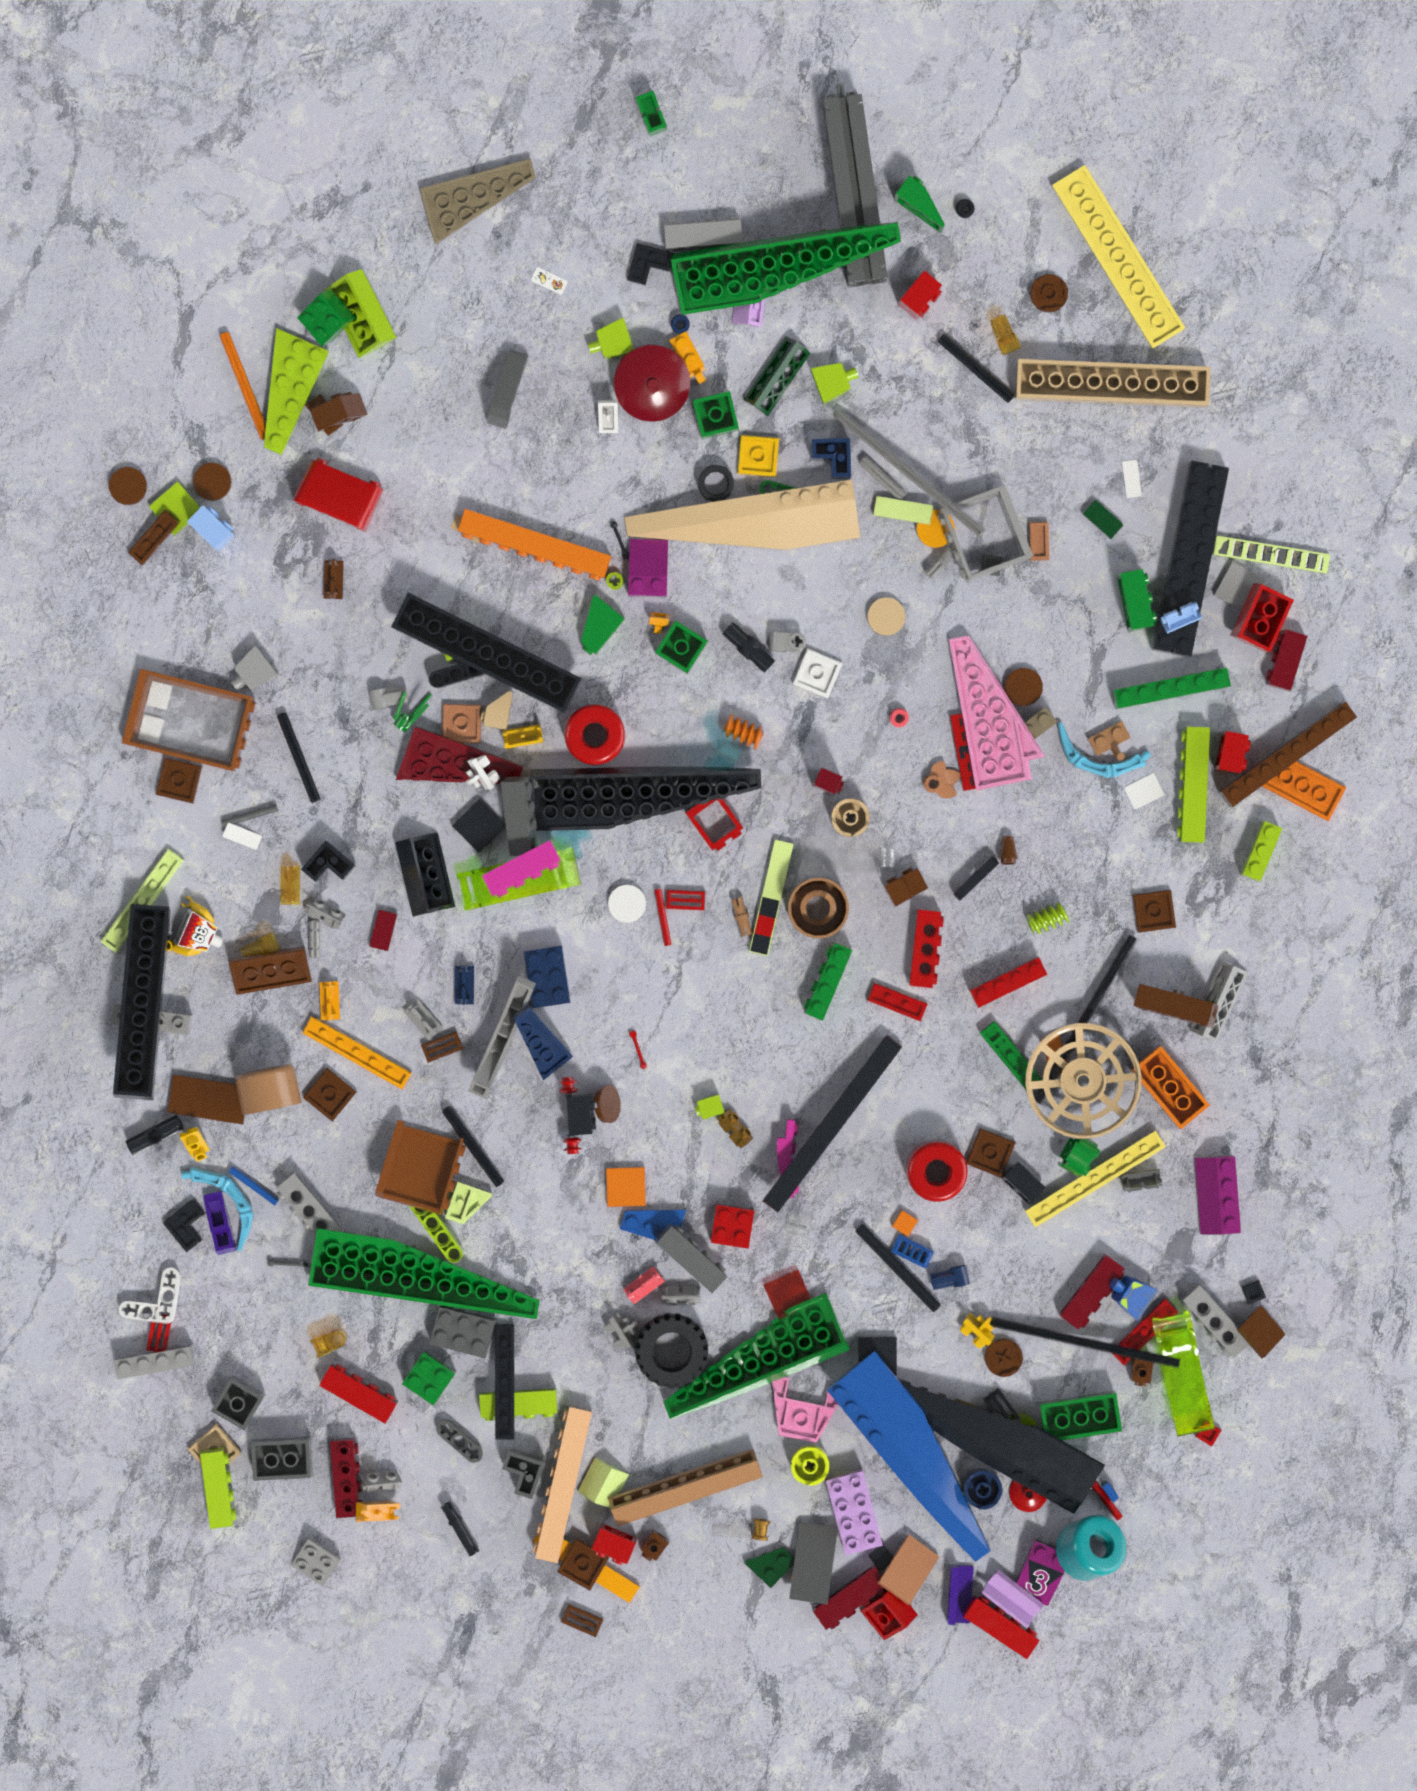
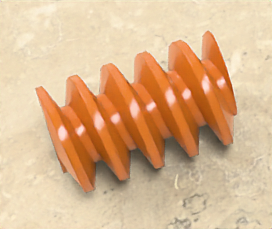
M731 713L722 733L726 731L725 737L727 738L733 734L732 740L734 741L740 737L741 744L747 740L748 747L754 743V750H756L764 732L762 733V726L755 730V723L748 727V720L741 724V717L733 720L734 714Z

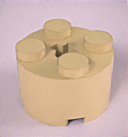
M844 799L836 804L832 810V826L842 836H858L869 825V810L863 802L857 799ZM847 813L855 815L853 818L854 823L851 821L846 822Z

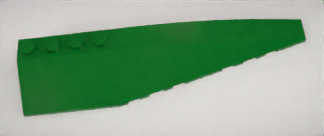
M317 1228L308 1286L537 1319L540 1300L393 1239Z

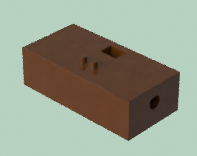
M1143 984L1138 986L1133 1005L1141 1010L1213 1028L1219 1008L1214 1003L1185 996L1183 991L1177 994L1176 989L1170 992Z

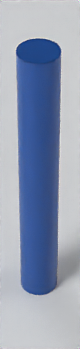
M234 1166L228 1171L274 1206L279 1201L278 1198Z

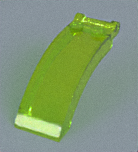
M573 847L557 851L562 860L558 862L559 867L551 871L548 868L541 871L542 875L534 880L530 877L524 880V885L516 889L514 886L508 888V893L499 898L497 895H491L482 875L507 862L457 873L456 876L460 881L465 903L463 906L464 911L582 885ZM470 876L476 898V903H472L470 895V890L467 881V877Z
M1190 1311L1162 1319L1153 1318L1152 1324L1159 1355L1164 1354V1356H1171V1358L1173 1356L1176 1359H1181L1178 1369L1175 1366L1168 1367V1364L1165 1366L1160 1363L1177 1437L1215 1429ZM1186 1322L1184 1326L1160 1331L1162 1326Z

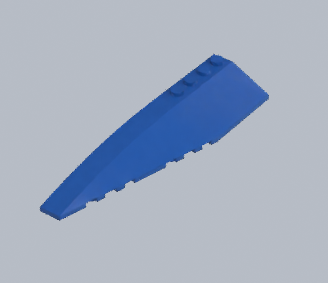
M873 1351L833 1381L827 1391L915 1498L976 1562L989 1553L991 1549L975 1521L976 1518L967 1504L965 1495L962 1494L959 1488L960 1485L947 1458L944 1457L942 1448L933 1434L934 1431L926 1419L925 1412L876 1351Z

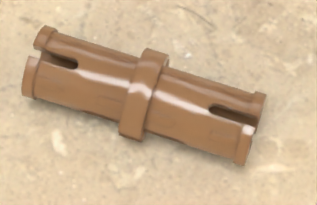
M743 897L731 900L736 915L734 919L738 922L740 936H746V932L747 935L753 934L748 920L750 916L749 913H746Z

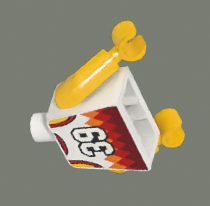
M185 896L190 899V903L185 905L181 902V904L185 908H191V910H187L174 941L168 940L171 946L167 951L173 950L174 953L192 956L198 955L202 951L207 952L210 945L219 948L223 942V937L215 934L217 927L214 925V918L208 909L197 902L194 903L191 897Z

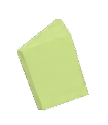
M595 1457L578 1492L592 1502L610 1508L608 1498L620 1494L629 1474Z

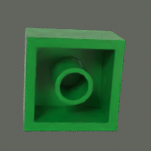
M329 289L320 293L297 318L322 347L333 342L356 317L333 290Z
M730 391L693 400L702 440L739 431Z
M675 620L655 654L688 675L708 641Z
M425 1350L402 1385L434 1406L456 1371Z

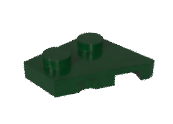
M780 1547L755 1558L747 1559L744 1561V1564L767 1586L772 1588L794 1565L795 1557L784 1547Z

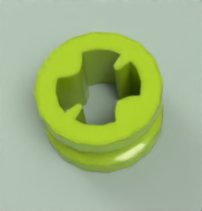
M612 572L607 576L606 583L609 588L617 590L623 586L624 579L621 574ZM612 576L620 579V583H617L618 586L610 583V578L613 579Z

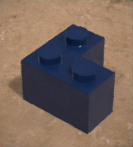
M850 438L812 439V461L831 460V479H851Z

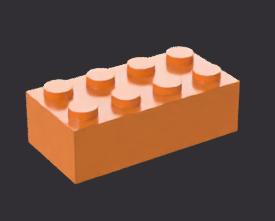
M1158 1045L1138 1062L1142 1086L1178 1129L1181 1130L1210 1106L1162 1046ZM1133 1066V1067H1132L1131 1069H1129V1070H1130L1132 1073H1135V1072H1134V1066Z

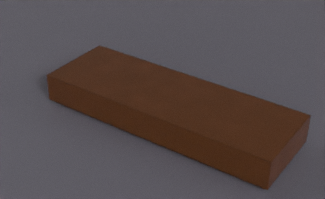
M164 510L128 553L138 563L144 565L180 522L171 513Z

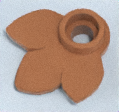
M944 761L937 762L931 767L930 774L925 777L923 781L924 788L930 793L936 792L941 798H953L957 793L952 786L958 781L960 773L951 769L946 770ZM930 780L936 781L935 787L929 785Z

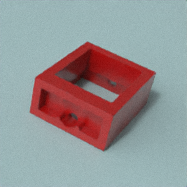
M723 799L712 800L705 804H697L685 813L712 851L716 849L718 852L727 845L725 841L729 838L734 840L742 834L741 830L743 827ZM715 801H718L736 828L713 844L694 816Z

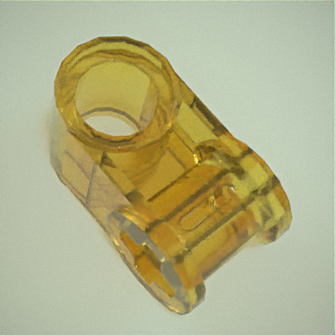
M337 1329L309 1340L317 1353L316 1358H320L344 1346L348 1341L346 1331ZM335 1334H340L343 1337L342 1343L339 1344L334 1341Z

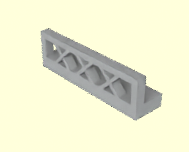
M1220 961L1203 999L1219 1006L1214 1022L1215 1031L1211 1036L1209 1033L1212 1028L1192 1023L1190 1031L1217 1043L1248 972ZM1236 973H1240L1237 981L1234 982V977ZM1230 991L1231 995L1229 999L1226 1000V995ZM1223 1008V1013H1222V1015H1221L1220 1017H1218V1013H1219L1220 1009Z

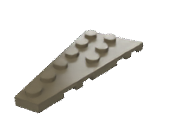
M531 158L420 188L434 244H438L536 179Z

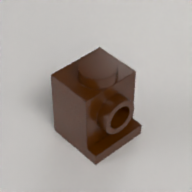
M1133 1358L1130 1380L1135 1382L1134 1385L1146 1387V1383L1151 1384L1154 1361L1151 1363L1149 1360L1147 1362L1142 1361V1359L1137 1360V1358ZM1145 1370L1146 1374L1144 1376H1140L1139 1371Z
M654 1529L642 1545L640 1550L643 1553L641 1555L648 1561L652 1559L657 1561L670 1540ZM651 1545H656V1546H657V1550H656V1551H652V1550L650 1549V1546H651Z

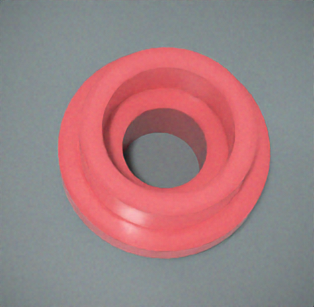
M902 708L894 709L889 717L891 724L895 727H903L909 720L908 713ZM897 714L902 715V721L899 722L895 719Z

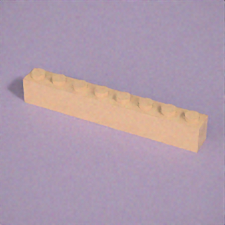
M570 1406L569 1410L565 1409L563 1421H566L565 1429L561 1428L558 1440H562L561 1447H556L554 1458L558 1460L556 1467L552 1466L550 1474L553 1482L552 1486L548 1485L546 1496L549 1497L548 1504L543 1505L541 1515L545 1516L544 1522H539L537 1534H540L539 1542L535 1541L533 1553H536V1559L558 1563L592 1415L590 1410Z

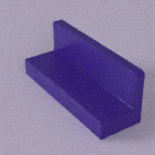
M951 1564L947 1611L948 1625L970 1623V1621L962 1616V1613L972 1599L973 1566Z

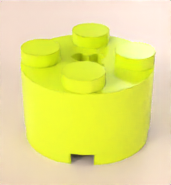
M812 1444L799 1447L791 1457V1471L794 1478L798 1482L809 1486L821 1483L829 1472V1460L825 1451ZM807 1461L814 1462L812 1469L805 1467Z

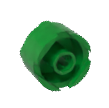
M1070 1138L1060 1154V1157L1063 1159L1062 1162L1058 1161V1166L1077 1177L1081 1175L1086 1176L1090 1171L1091 1166L1089 1165L1091 1161L1095 1160L1100 1153V1149L1097 1148L1098 1144L1090 1139Z

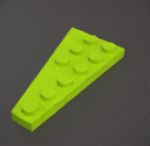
M276 328L264 448L282 456L328 357L329 351Z

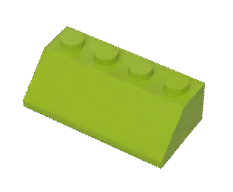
M362 269L345 274L325 289V291L332 289L356 317L344 330L358 358L387 345L397 338Z

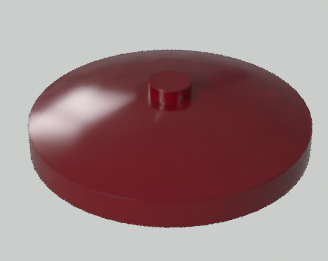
M657 344L642 345L629 351L617 365L613 380L614 392L621 407L634 418L648 422L661 421L676 414L685 404L690 392V374L682 358L670 348Z

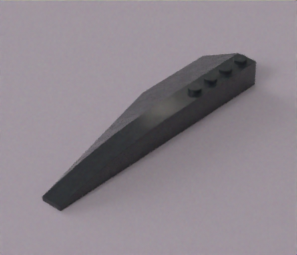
M898 1378L924 1410L926 1419L933 1431L986 1465L1073 1514L1081 1506L1105 1466L1100 1461L1038 1426L1021 1424L1022 1421L1015 1418L1012 1421L1004 1418L1003 1414L997 1412L989 1413L986 1408L957 1398L955 1400L946 1398V1394L940 1392L935 1394L929 1392L928 1388L923 1386L915 1387L911 1385V1382Z

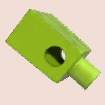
M624 318L597 330L598 340L587 343L591 354L602 351L604 359L624 357L633 349Z
M842 363L811 369L823 405L848 392L851 389L849 381L859 378L855 367L844 370Z

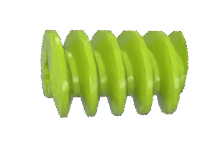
M1059 902L1055 903V909L1052 905H1049L1048 912L1045 908H1041V915L1037 910L1034 911V917L1030 913L1027 914V922L1033 936L1034 931L1041 935V928L1048 932L1049 925L1056 929V922L1063 926L1064 919L1067 923H1070L1064 906H1061Z

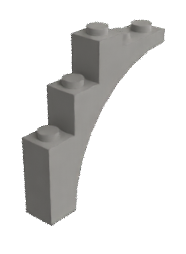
M520 976L517 977L468 1092L486 1099L518 1028L512 1016L529 1003L536 983Z

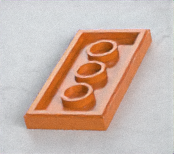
M1297 761L1262 786L1329 822L1346 790V787Z

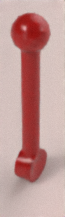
M631 1031L629 1036L633 1039L640 1060V1068L645 1069L647 1063L643 1060L636 1039L637 1033Z

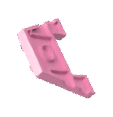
M784 1377L773 1381L772 1387L778 1435L817 1443L838 1403L828 1391L825 1406L786 1398L789 1378Z

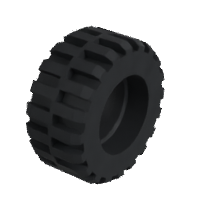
M679 1313L658 1315L650 1322L648 1321L638 1335L635 1347L637 1365H639L640 1371L650 1382H654L660 1387H683L687 1383H692L697 1376H700L706 1366L708 1358L706 1335L700 1328V1325L688 1316L685 1317ZM666 1333H678L689 1343V1358L678 1368H666L659 1364L654 1356V1345L657 1339Z

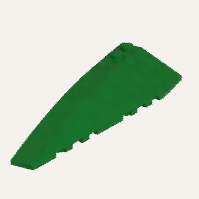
M827 1293L789 1308L782 1316L774 1319L770 1325L763 1330H759L751 1339L744 1341L721 1358L722 1360L717 1364H713L706 1372L699 1377L697 1376L692 1383L682 1387L664 1400L663 1403L669 1419L671 1420L744 1394L850 1350Z

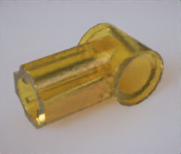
M1005 314L990 320L998 339V347L1003 356L1021 349L1020 342L1016 334L1013 333Z
M274 932L258 938V941L240 948L242 956L281 950Z

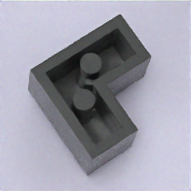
M509 1448L502 1469L520 1475L514 1494L533 1499L545 1460Z

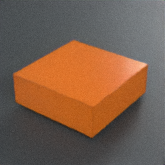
M901 1210L892 1227L909 1236L918 1220Z

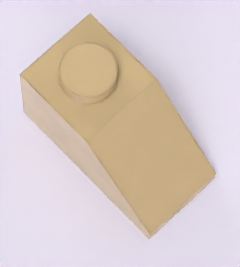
M508 691L488 705L486 711L482 710L481 722H484L483 726L507 730L513 692Z

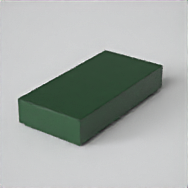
M1096 499L1082 514L1110 540L1124 526Z

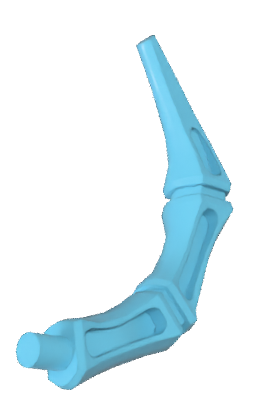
M1057 723L1066 758L1076 768L1105 778H1115L1131 770L1145 767V761L1151 756L1146 750L1140 756L1135 754L1123 761L1111 764L1094 762L1081 755L1080 751L1074 748L1063 723Z
M193 1166L190 1171H182V1179L191 1178L193 1182L207 1183L221 1188L223 1192L232 1198L236 1204L237 1211H239L238 1216L241 1220L237 1250L241 1252L252 1225L254 1212L251 1210V1204L240 1192L233 1180L227 1178L225 1174L214 1173Z

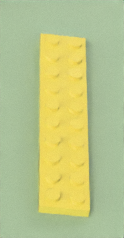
M1084 165L1053 184L1052 188L1150 347L1153 349L1183 331L1185 326L1087 167Z

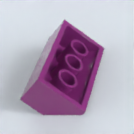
M1235 1156L1194 1158L1200 1235L1241 1233Z

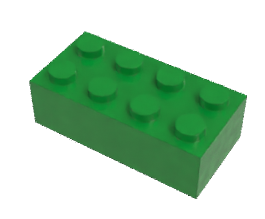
M1115 1391L1039 1402L1043 1430L1062 1441L1122 1432L1117 1393Z

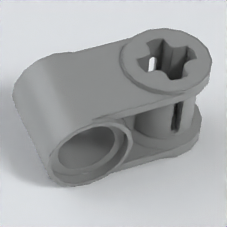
M770 632V652L801 651L806 646V639L800 633ZM796 637L803 641V643L799 644V647L792 643V641L796 640Z

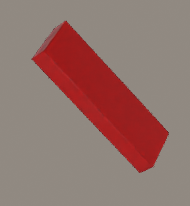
M876 983L873 984L867 999L869 1002L920 1022L928 1005Z

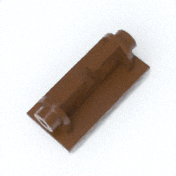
M324 560L323 599H343L344 561Z

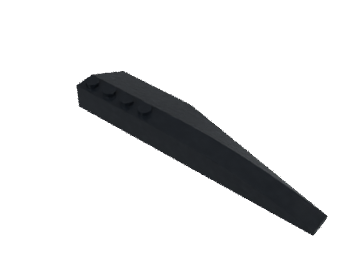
M686 766L531 769V798L535 805L533 815L537 822L536 831L612 829L622 824L627 825L637 820H645L652 816L690 808L693 805L705 804L712 800L727 798V796L761 789V769Z

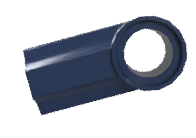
M967 1265L930 1273L933 1290L952 1286L962 1287L970 1284Z

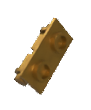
M728 1109L717 1118L718 1124L725 1133L730 1130L733 1131L729 1138L736 1147L739 1146L741 1149L753 1139L750 1130L743 1126L739 1121L738 1115L732 1112L731 1109Z

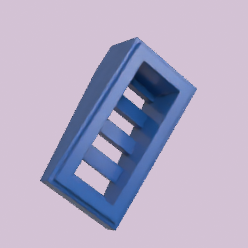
M900 1234L891 1249V1252L925 1269L934 1253L933 1250ZM902 1241H905L906 1243L902 1251H898ZM909 1244L913 1245L909 1254L906 1255L905 1252ZM916 1248H919L920 1250L916 1258H912ZM923 1251L927 1253L923 1262L919 1261Z

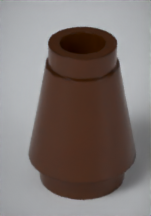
M1004 836L1002 837L999 860H1001L1002 865H1014L1018 859L1014 837Z

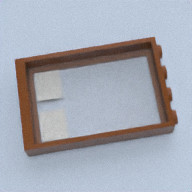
M140 669L122 744L236 772V768L239 769L241 766L242 758L239 756L241 750H244L247 739H244L245 732L250 730L251 720H249L250 712L254 713L256 702H254V697Z

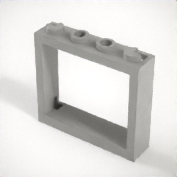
M1005 485L957 502L955 506L961 507L960 510L997 497L1020 553L1019 557L971 574L948 517L950 512L944 508H941L939 511V523L945 527L946 541L948 544L951 543L953 547L952 556L955 561H958L960 576L962 579H965L966 583L1025 562L1033 557Z

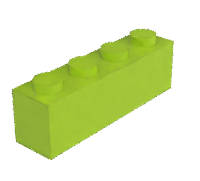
M557 1388L515 1391V1419L516 1416L522 1415L525 1419L535 1418V1415L542 1414L543 1417H554V1413H558ZM495 1392L480 1393V1417L485 1418V1421H494Z
M224 1447L201 1450L200 1457L210 1529L233 1526L234 1520H237L236 1509H232L231 1501H234V1492L229 1489V1483L232 1482L231 1471H227L226 1464H229V1454L224 1451Z

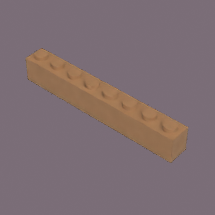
M750 1449L609 1497L608 1500L618 1527L744 1483L762 1478L763 1475L754 1449Z

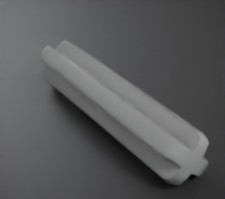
M867 456L860 460L859 464L896 499L902 500L906 492Z

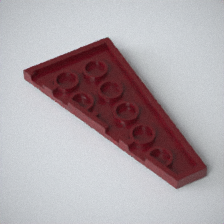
M415 726L396 780L463 783L469 779L466 772L471 769L467 761L471 758L486 755L490 764L484 767L483 770L486 774L495 770L500 777L495 784H501V781L506 777H519L523 765Z

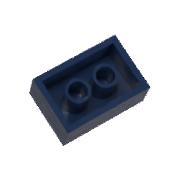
M563 946L524 951L527 978L536 983L530 997L532 1009L571 1003Z

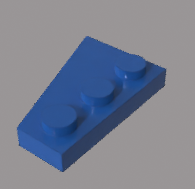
M686 1209L626 1210L620 1229L654 1240L669 1223L673 1226L677 1224L681 1228Z

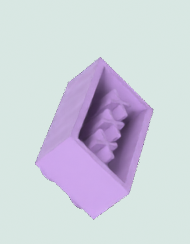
M863 1469L825 1478L845 1555L883 1546Z

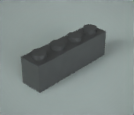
M529 776L506 777L501 781L510 856H520L539 846V840L536 838L535 832L537 822L533 815L535 805L531 798L532 784L529 782Z
M669 1223L654 1239L656 1244L708 1291L713 1293L728 1277L725 1273L726 1269L719 1262L715 1264L711 1261L712 1256L706 1250L700 1251L697 1248L699 1244L691 1237L687 1239L683 1235L684 1231L677 1224L673 1226Z

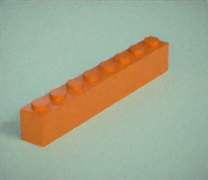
M467 509L464 510L458 532L462 533L461 537L472 540L475 537L480 539V543L488 546L494 543L498 545V549L507 552L509 549L516 551L517 555L526 558L527 555L535 557V561L545 563V561L553 562L552 566L563 569L564 566L571 568L570 572L582 575V572L590 574L589 578L600 581V578L605 579L612 558L610 555Z

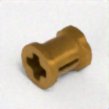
M754 1518V1534L751 1535V1538L768 1541L767 1529L771 1521Z

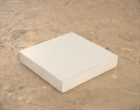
M807 649L793 685L828 699L842 663Z

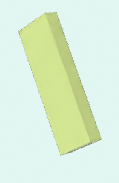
M877 496L873 515L930 525L934 506Z

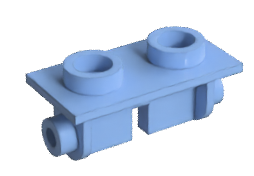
M1190 602L1180 607L1181 612H1177L1175 609L1166 614L1164 613L1160 617V622L1165 631L1170 633L1203 617L1198 610L1197 603Z

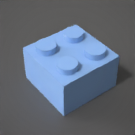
M202 505L187 522L212 547L220 551L235 536L231 532L233 528L224 519L220 521L218 519L220 515L210 506L206 508Z

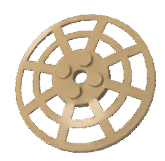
M1077 1023L1053 1031L1038 1044L1028 1062L1026 1090L1033 1110L1048 1127L1068 1137L1089 1139L1112 1132L1129 1118L1139 1100L1141 1071L1135 1053L1121 1036L1100 1025ZM1083 1029L1102 1032L1113 1038V1041L1107 1048L1095 1042L1084 1041ZM1075 1030L1076 1042L1066 1044L1056 1052L1047 1046L1058 1035ZM1119 1044L1129 1055L1135 1073L1123 1074L1121 1065L1113 1054V1051ZM1077 1047L1078 1059L1067 1063L1060 1057L1067 1050ZM1084 1047L1095 1048L1101 1051L1102 1054L1096 1061L1085 1058ZM1042 1051L1050 1058L1044 1070L1043 1081H1032L1033 1066L1037 1056ZM1108 1058L1116 1068V1075H1106L1101 1067ZM1055 1062L1063 1069L1061 1078L1049 1080L1050 1070ZM1082 1075L1087 1076L1089 1079V1084L1085 1087L1078 1084V1078ZM1135 1081L1134 1096L1130 1106L1125 1111L1117 1103L1122 1095L1124 1082ZM1118 1082L1117 1092L1113 1100H1111L1104 1094L1106 1083ZM1061 1087L1065 1094V1098L1059 1105L1052 1097L1050 1088ZM1044 1088L1047 1100L1054 1108V1111L1048 1118L1038 1107L1032 1089ZM1099 1099L1107 1106L1102 1111L1090 1115L1089 1103ZM1071 1101L1082 1104L1083 1116L1065 1111V1108ZM1111 1110L1121 1117L1109 1127L1092 1132L1091 1121L1105 1116ZM1060 1114L1071 1120L1083 1121L1084 1133L1065 1130L1055 1125L1054 1121Z

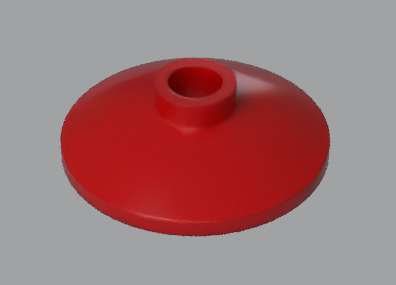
M1013 1481L1009 1489V1496L1012 1504L1017 1509L1023 1512H1033L1045 1504L1046 1498L1032 1491L1031 1497H1026L1025 1493L1030 1489Z

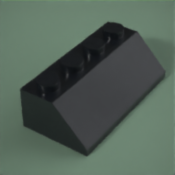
M438 832L395 842L412 917L455 907Z

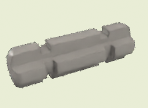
M311 920L309 922V928H311V931H309V947H311L309 956L311 958L320 957V950L318 949L320 947V931H318L320 921Z

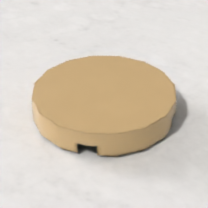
M885 597L876 600L868 610L867 619L869 626L874 632L879 635L889 636L901 630L905 623L906 614L900 602L893 598Z

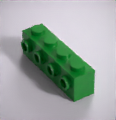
M834 943L833 946L829 945L825 954L828 956L826 964L822 962L818 971L821 974L818 981H814L810 990L813 992L811 999L807 998L804 1004L805 1014L821 1021L824 1020L853 950Z

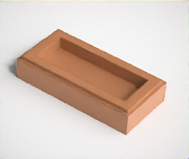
M1029 522V547L1033 554L1030 561H1049L1048 522Z

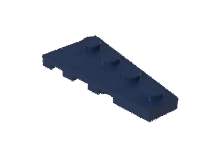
M528 1004L512 1016L543 1081L573 1057L571 1052Z

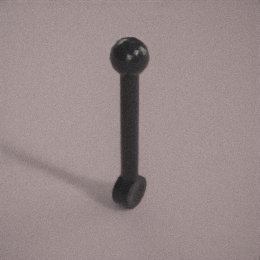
M612 521L610 527L614 529L623 552L622 557L628 559L629 553L626 551L618 532V524L616 521Z

